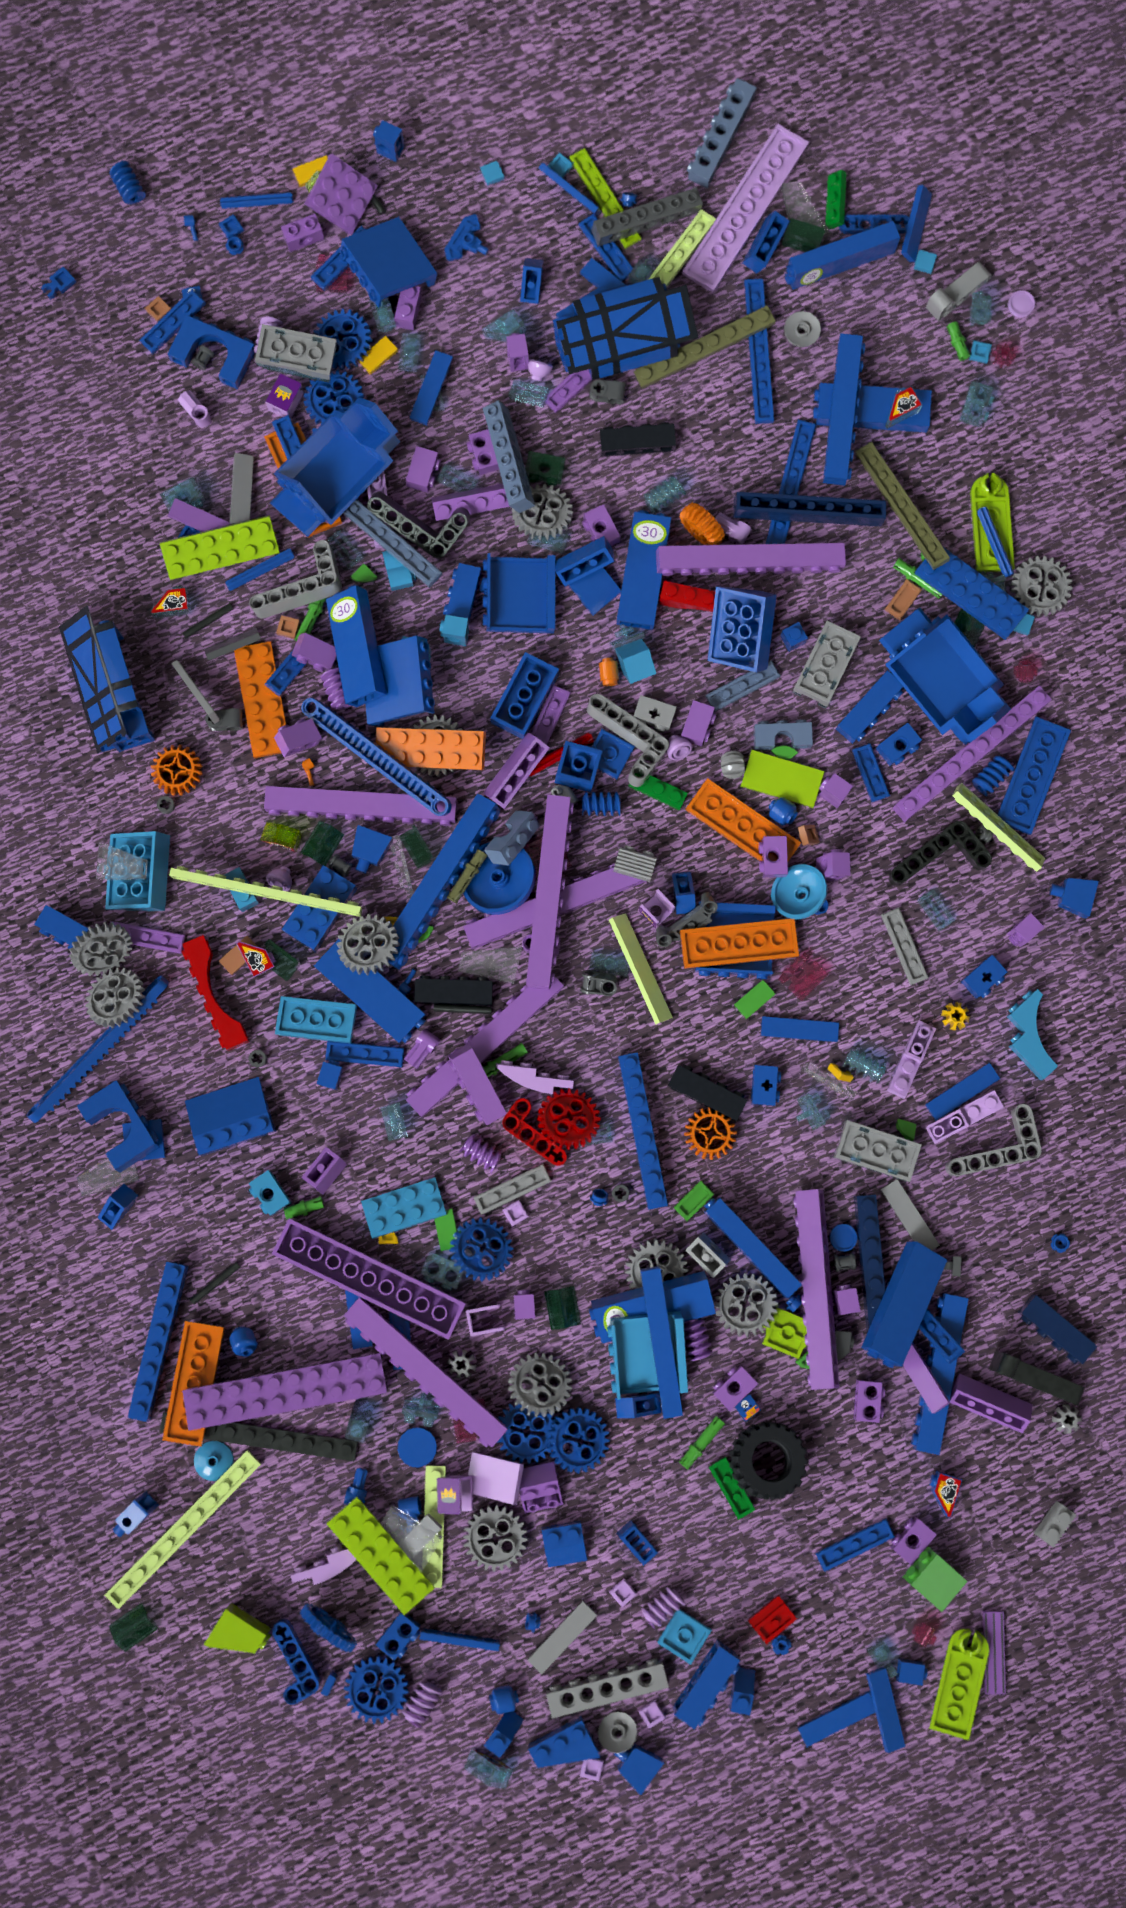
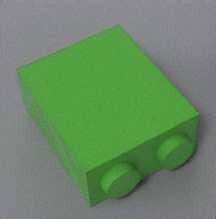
M929 1547L919 1555V1558L907 1569L903 1576L911 1586L941 1612L968 1582Z

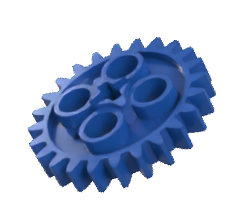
M344 309L341 310L340 314L334 310L333 316L328 312V319L322 317L323 324L317 323L316 325L319 327V330H314L313 332L318 336L337 339L336 348H339V350L334 355L333 369H336L338 365L341 370L344 369V365L351 369L352 363L357 367V360L363 362L361 356H368L365 350L371 349V346L368 344L373 341L369 337L372 334L371 330L368 329L370 326L367 322L365 323L366 320L363 316L360 317L357 312L353 315L350 309L347 314ZM348 326H353L350 331H346ZM335 330L332 336H328L330 331ZM357 343L355 348L350 349L351 344Z
M337 369L335 374L331 372L330 380L316 378V382L310 380L312 387L306 386L308 393L304 394V398L307 399L304 401V405L307 406L306 412L310 413V419L315 418L316 425L322 422V425L331 415L325 413L327 409L344 413L359 397L364 399V393H361L363 390L362 386H358V380L353 381V375L347 377L346 371L340 375L339 369ZM339 385L344 387L342 390H335ZM326 393V396L318 397V394ZM344 402L351 403L348 407L342 406Z
M473 1218L470 1224L467 1221L464 1222L463 1227L459 1226L458 1232L453 1234L455 1239H452L450 1244L454 1245V1247H451L449 1251L455 1254L451 1259H457L454 1266H461L459 1273L466 1271V1278L472 1274L473 1281L478 1276H480L481 1282L485 1280V1277L490 1281L493 1275L497 1278L500 1275L499 1271L503 1273L506 1270L505 1267L510 1265L508 1260L513 1255L508 1252H511L513 1247L508 1246V1244L512 1240H506L505 1237L509 1233L502 1234L503 1226L496 1228V1221L491 1225L490 1219L483 1223L482 1218H479L476 1223ZM473 1233H478L481 1236V1240L475 1239ZM490 1243L497 1244L498 1250L493 1249ZM464 1250H470L473 1256H467ZM482 1259L488 1260L489 1266L483 1265Z
M510 1403L509 1411L506 1409L502 1410L505 1416H498L502 1423L508 1427V1430L497 1441V1443L503 1442L500 1450L507 1449L506 1456L512 1453L513 1461L520 1457V1463L523 1462L524 1458H527L528 1464H530L531 1458L538 1462L539 1455L545 1459L544 1452H552L547 1449L551 1442L546 1441V1439L552 1436L547 1431H553L554 1428L550 1424H555L557 1420L551 1419L553 1415L547 1413L546 1417H543L541 1412L535 1417L534 1411L527 1415L528 1409L525 1408L523 1411H520L521 1404L514 1407ZM522 1414L525 1417L524 1423L516 1424L514 1416ZM542 1418L544 1426L536 1428L533 1425L534 1419ZM510 1426L521 1429L530 1426L531 1431L544 1432V1435L529 1433L528 1436H525L523 1431L511 1430ZM512 1434H519L521 1442L513 1444L510 1441V1436ZM533 1437L538 1438L541 1442L537 1448H533L529 1444L530 1439Z
M579 1407L576 1408V1411L569 1408V1414L562 1411L563 1418L556 1416L557 1424H550L554 1429L553 1431H547L552 1435L551 1438L546 1439V1441L551 1442L547 1449L553 1450L549 1456L552 1458L557 1457L554 1463H561L560 1468L565 1469L567 1467L568 1472H572L573 1469L576 1473H580L581 1469L583 1472H587V1466L595 1469L594 1462L601 1464L599 1457H606L602 1451L609 1449L607 1446H604L605 1443L610 1442L609 1439L605 1438L609 1431L603 1430L606 1424L600 1423L601 1417L597 1416L595 1418V1412L589 1413V1409L584 1408L583 1412ZM574 1423L575 1429L570 1433L568 1430L569 1425ZM592 1428L593 1435L588 1438L586 1435L587 1431ZM565 1434L575 1438H580L589 1442H593L594 1445L589 1446L580 1442L565 1439L562 1437V1435ZM568 1442L570 1445L569 1450L564 1452L563 1446ZM587 1448V1455L582 1457L581 1451Z
M309 1603L305 1604L301 1609L300 1614L302 1618L305 1619L306 1623L310 1624L311 1629L317 1635L327 1639L333 1646L350 1653L356 1647L357 1641L352 1636V1633L347 1631L346 1626L342 1622L332 1618L325 1610Z
M378 1655L376 1661L373 1660L372 1656L369 1657V1662L362 1659V1666L356 1663L354 1665L356 1671H349L352 1678L346 1677L345 1679L350 1684L344 1686V1690L349 1691L344 1695V1698H350L347 1706L353 1705L351 1713L358 1711L357 1718L359 1719L364 1715L365 1722L372 1718V1722L375 1724L376 1719L379 1718L382 1724L384 1717H387L390 1721L392 1719L391 1713L397 1716L399 1713L397 1708L403 1710L404 1705L401 1701L407 1702V1697L403 1694L409 1693V1689L404 1688L409 1682L402 1680L406 1673L400 1674L401 1666L395 1668V1660L389 1664L388 1657L384 1661H381L380 1655ZM367 1672L374 1673L375 1680L368 1681L365 1678V1674ZM380 1672H383L379 1686L380 1691L376 1695L374 1705L370 1707L369 1704L374 1692L373 1688L376 1686ZM387 1678L392 1679L394 1686H385L384 1680ZM366 1692L369 1695V1699L361 1700L358 1694ZM384 1698L387 1700L388 1705L381 1707L378 1705L377 1700Z

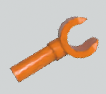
M308 758L302 762V767L307 774L309 785L313 786L314 782L310 769L314 768L311 759Z

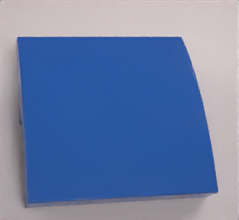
M604 568L569 584L570 589L578 596L581 603L593 616L621 593L617 584Z

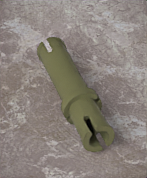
M477 849L471 861L466 863L464 872L447 896L449 900L456 904L458 903L475 874L479 873V868L488 856L487 854Z

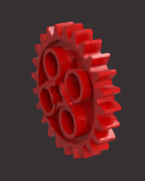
M568 1088L567 1093L560 1089L559 1095L554 1091L552 1097H546L547 1102L542 1101V1108H539L538 1111L541 1114L537 1118L538 1121H541L538 1128H543L541 1135L547 1134L546 1141L552 1139L553 1146L556 1143H560V1149L563 1145L567 1146V1150H570L571 1145L578 1149L579 1143L585 1147L586 1141L590 1143L592 1137H595L597 1134L595 1130H599L600 1127L598 1123H600L601 1118L597 1117L600 1111L594 1110L597 1104H590L592 1098L585 1099L586 1093L579 1096L578 1090L573 1094L570 1088ZM577 1106L580 1110L575 1111L571 1107ZM553 1110H559L562 1114L557 1115L553 1113ZM576 1124H583L585 1128H579ZM562 1127L566 1129V1132H560L558 1128Z

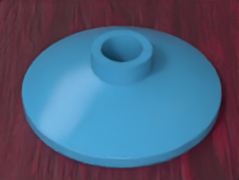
M219 1441L204 1443L202 1447L198 1448L194 1456V1466L197 1473L209 1481H217L233 1465V1455L230 1448ZM210 1458L216 1460L215 1465L209 1463Z

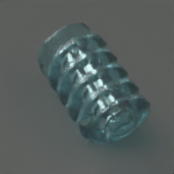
M670 476L668 481H662V485H656V490L651 489L650 494L645 493L644 501L650 512L656 515L654 509L661 512L660 505L667 508V501L673 504V496L680 499L679 492L683 495H686L682 484L676 478Z
M857 1047L853 1051L852 1049L850 1050L842 1067L844 1068L849 1064V1071L856 1068V1075L863 1072V1079L869 1075V1082L871 1083L876 1079L877 1085L887 1065L883 1063L879 1066V1059L872 1062L873 1056L870 1055L866 1058L865 1051L859 1055V1048Z

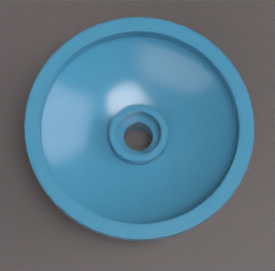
M805 864L791 866L788 868V875L786 877H777L771 890L772 903L776 906V910L787 918L804 919L810 917L822 907L826 900L827 882L822 873L813 866ZM806 894L803 899L800 898L801 895Z

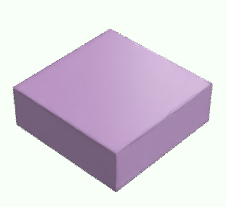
M519 1200L503 1209L511 1226L529 1217Z
M625 1578L609 1591L621 1607L637 1595Z
M656 1700L638 1710L649 1729L666 1718Z
M598 1758L583 1760L580 1777L599 1781L604 1760Z

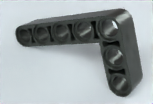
M382 492L373 493L368 501V509L373 514L435 558L445 556L470 519V513L467 509L457 508L439 533H437ZM373 500H379L382 505H375ZM389 511L396 512L397 517L390 516ZM456 516H463L465 518V521H458ZM404 522L411 523L413 528H407ZM445 531H453L454 536L447 535ZM419 534H426L428 539H422ZM435 545H441L444 550H437Z
M956 821L896 866L889 873L888 877L892 885L900 886L954 844L976 870L986 869L992 862V856L965 822ZM954 827H960L962 835H957L954 832ZM939 838L946 839L947 846H941ZM966 842L973 843L974 849L969 850L966 847ZM925 849L932 852L931 858L924 855ZM979 856L985 858V865L978 863L977 858ZM909 861H915L918 866L917 869H912L909 866ZM894 872H900L903 879L900 881L896 880Z
M995 1351L989 1366V1370L1076 1406H1079L1085 1390L1083 1386L1002 1352Z

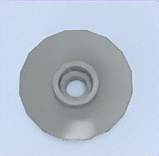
M805 311L790 315L784 326L787 340L798 347H808L814 344L821 332L817 317ZM803 329L805 333L800 334L798 331Z
M610 1713L599 1725V1741L609 1752H625L636 1741V1723L626 1713ZM622 1731V1736L617 1738V1732Z

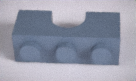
M781 720L777 721L776 724L760 721L753 727L754 750L774 749L775 737L778 735L788 736L792 742L793 749H809L813 745L812 722H807V720H796L795 723Z
M515 811L505 823L510 832L502 837H494L484 851L493 864L510 865L534 835L540 824L532 812Z

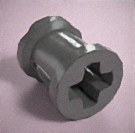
M200 345L199 352L195 359L191 360V363L205 371L208 361L215 354L207 347Z
M336 854L328 864L329 869H334L343 878L346 877L353 866L352 863L348 864L341 859L339 854Z
M854 1253L846 1256H838L837 1254L833 1256L835 1272L845 1269L856 1270Z

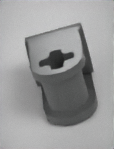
M595 380L590 386L589 396L595 402L621 405L624 403L626 384L622 381Z
M242 709L214 710L220 718V721L216 724L212 723L208 715L205 717L208 727L213 731H239L243 729Z
M593 970L582 972L584 977L583 986L580 987L582 993L612 996L616 993L618 979L614 974ZM610 982L614 986L606 987L604 983Z

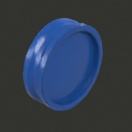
M839 1224L831 1230L829 1240L836 1250L849 1251L857 1243V1233L850 1225Z

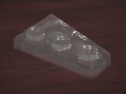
M800 181L782 183L781 189L787 217L790 221L789 226L792 238L828 233V227L823 224L820 218L821 215L810 202L811 199Z
M400 835L392 836L394 844H390L392 854L397 856V860L394 863L396 871L401 873V876L398 877L400 888L405 889L409 902L414 891Z
M99 842L96 879H146L148 860Z
M523 946L462 952L458 972L514 984Z
M811 1062L809 1064L804 1063L801 1067V1072L848 1101L853 1100L858 1093L849 1085L837 1081L833 1075L821 1072L820 1068Z
M107 1157L78 1176L77 1181L81 1196L84 1197L121 1186L122 1184L139 1181L136 1164L119 1173L114 1169Z
M392 1505L381 1525L422 1573L442 1536Z

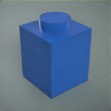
M799 622L782 630L780 635L788 652L806 644L808 639Z
M329 1060L328 1063L323 1062L316 1084L337 1090L343 1068L339 1066L340 1063Z
M898 1658L896 1679L901 1683L923 1686V1680L927 1679V1668H925L924 1663L921 1661Z

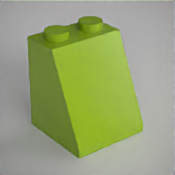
M230 1603L204 1645L212 1648L256 1653L259 1648L263 1650L271 1637L268 1634L271 1628L233 1603Z

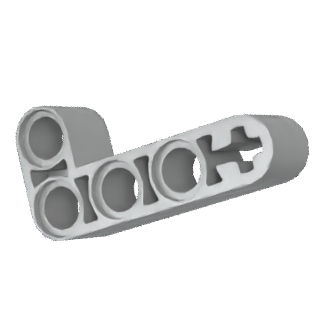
M977 262L946 289H938L930 297L926 309L937 321L942 320V316H947L956 308V305L959 306L965 301L969 294L972 295L992 277L991 273L980 262Z

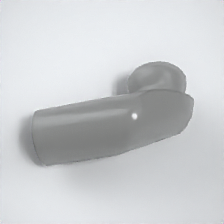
M556 785L551 790L552 795L570 797V803L575 804L579 801L568 786Z

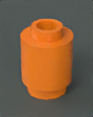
M613 658L602 659V662L599 663L600 681L603 683V686L618 685V662L614 661Z

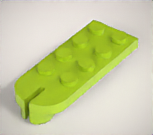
M987 473L983 477L978 478L970 490L976 571L979 573L1001 572L977 514L978 509L982 507L988 508L1014 571L1008 486L997 474L992 473L989 478V490L987 488L989 473Z
M969 1628L957 1630L949 1640L929 1729L965 1740L970 1738L989 1655V1645L986 1638L976 1630L971 1648L967 1647L971 1633Z

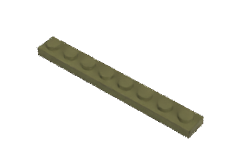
M765 306L677 349V357L645 365L634 370V375L641 389L774 325L775 319L768 306Z
M871 442L855 451L857 458L931 568L935 570L949 562V555L873 443Z

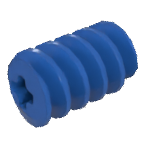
M123 160L116 163L110 169L109 174L124 203L129 205L136 204L142 201L146 194L142 191L143 188L139 185V180L136 179L135 173H132L133 169L129 166L130 163Z
M995 756L993 761L987 764L988 767H984L982 772H979L977 778L972 780L974 787L986 797L988 796L987 791L990 793L994 792L992 786L999 787L997 780L1002 783L1005 781L1002 775L1009 776L1007 770L1012 772L1015 770L1011 763L1002 756Z
M587 792L584 793L582 797V816L585 811H587L589 816H591L592 811H595L596 816H599L600 811L603 812L604 816L607 815L608 811H610L611 816H614L615 811H617L620 816L621 804L618 792H615L614 797L611 796L610 792L607 793L606 797H604L603 792H600L598 797H596L595 792H592L591 797L588 796Z

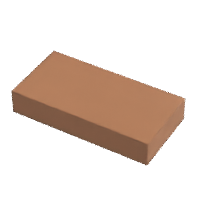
M906 579L885 608V611L901 620L922 589Z
M248 936L241 940V942L257 946ZM237 945L219 960L232 976L246 964Z

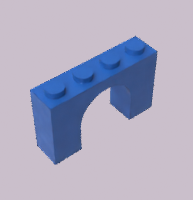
M186 315L168 352L170 361L188 368L196 349L200 345L210 341L219 342L227 348L228 355L218 377L221 383L238 390L255 354L253 342L248 338L241 339L231 331L227 330L225 332L220 330L215 324H206L196 316L190 317Z
M116 1080L78 1104L77 1107L85 1121L90 1125L95 1124L113 1112H125L129 1115L132 1125L129 1136L121 1144L105 1153L114 1169L121 1173L158 1149L157 1141H159V1138L153 1130L150 1132L147 1127L149 1125L148 1120L138 1112V1109H140L139 1105L128 1096L130 1093L125 1083L121 1084Z

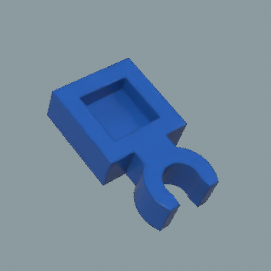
M63 266L49 277L51 283L44 284L41 289L44 293L47 290H51L47 295L51 300L55 298L57 291L63 294L77 282Z

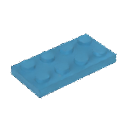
M281 996L275 1034L351 1044L357 1005Z
M435 1177L361 1201L372 1239L447 1215Z

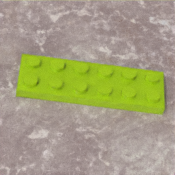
M270 515L159 543L170 580L280 553Z
M358 1496L326 1523L404 1615L435 1588Z

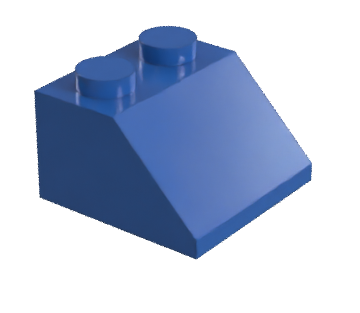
M565 741L554 783L591 793L602 750Z
M580 1520L542 1527L541 1531L548 1568L587 1561Z

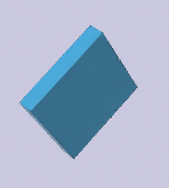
M676 1610L657 1643L691 1665L712 1629L683 1610Z

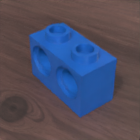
M400 1612L379 1638L376 1646L393 1660L397 1656L401 1658L408 1649L406 1647L410 1640L414 1642L421 1633L419 1631L420 1624L407 1613L404 1615ZM402 1624H409L412 1630L409 1633L403 1632L401 1630ZM396 1640L399 1647L396 1649L390 1648L388 1641Z

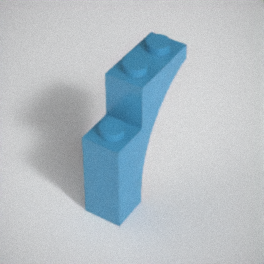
M1037 989L1033 992L1029 990L1023 995L1024 1001L1019 1005L1015 1003L1008 1010L1010 1014L1006 1017L1022 1033H1017L1010 1040L1012 1044L1008 1047L1040 1080H1043L1058 1065L1047 1054L1038 1035L1036 1023L1037 1009L1043 994Z

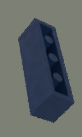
M1032 1294L1018 1311L1021 1315L1020 1319L1025 1324L1035 1326L1037 1328L1035 1332L1044 1339L1048 1337L1052 1341L1051 1345L1059 1352L1063 1350L1067 1353L1066 1358L1073 1364L1079 1363L1083 1365L1097 1348V1345L1037 1295Z

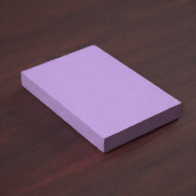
M472 1452L468 1475L472 1476L473 1494L517 1505L524 1464Z

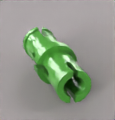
M952 322L947 326L952 340L951 344L952 347H955L959 361H963L970 357V353L966 347L965 336H962L958 322Z
M319 1196L308 1201L301 1200L300 1203L284 1207L283 1209L288 1220L302 1214L306 1216L309 1212L325 1207L322 1197Z

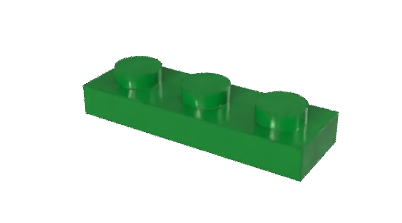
M844 170L828 175L825 227L828 229L844 225L847 172Z
M635 773L637 777H642L640 774ZM651 775L640 787H634L630 783L628 785L629 788L680 811L688 794Z
M726 1457L708 1466L738 1520L755 1511L744 1489H741L737 1485L738 1481L733 1479L732 1473L734 1472L730 1468Z

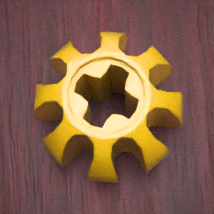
M955 1002V1007L952 1003H949L945 1006L948 1011L942 1010L941 1016L946 1017V1020L942 1022L945 1026L949 1023V1029L956 1030V1026L961 1030L966 1027L964 1021L969 1022L970 1016L965 1014L969 1010L967 1007L962 1009V1003ZM952 1014L959 1015V1018H952Z

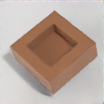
M158 296L145 307V310L159 322L171 308Z
M281 615L276 634L294 639L298 632L300 620Z
M815 825L798 827L799 837L803 846L820 843Z

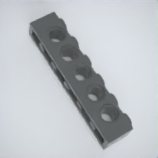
M697 187L595 220L591 230L599 247L698 214L703 206V202Z

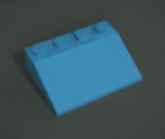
M157 831L110 834L106 910L165 911L170 835Z

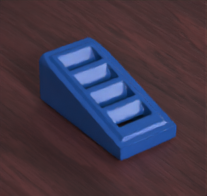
M631 1520L616 1533L643 1566L659 1553ZM637 1535L640 1536L634 1543H632V1544L629 1543V1542L632 1541ZM644 1541L645 1544L636 1551L635 1548ZM649 1547L651 1550L641 1557L640 1554Z

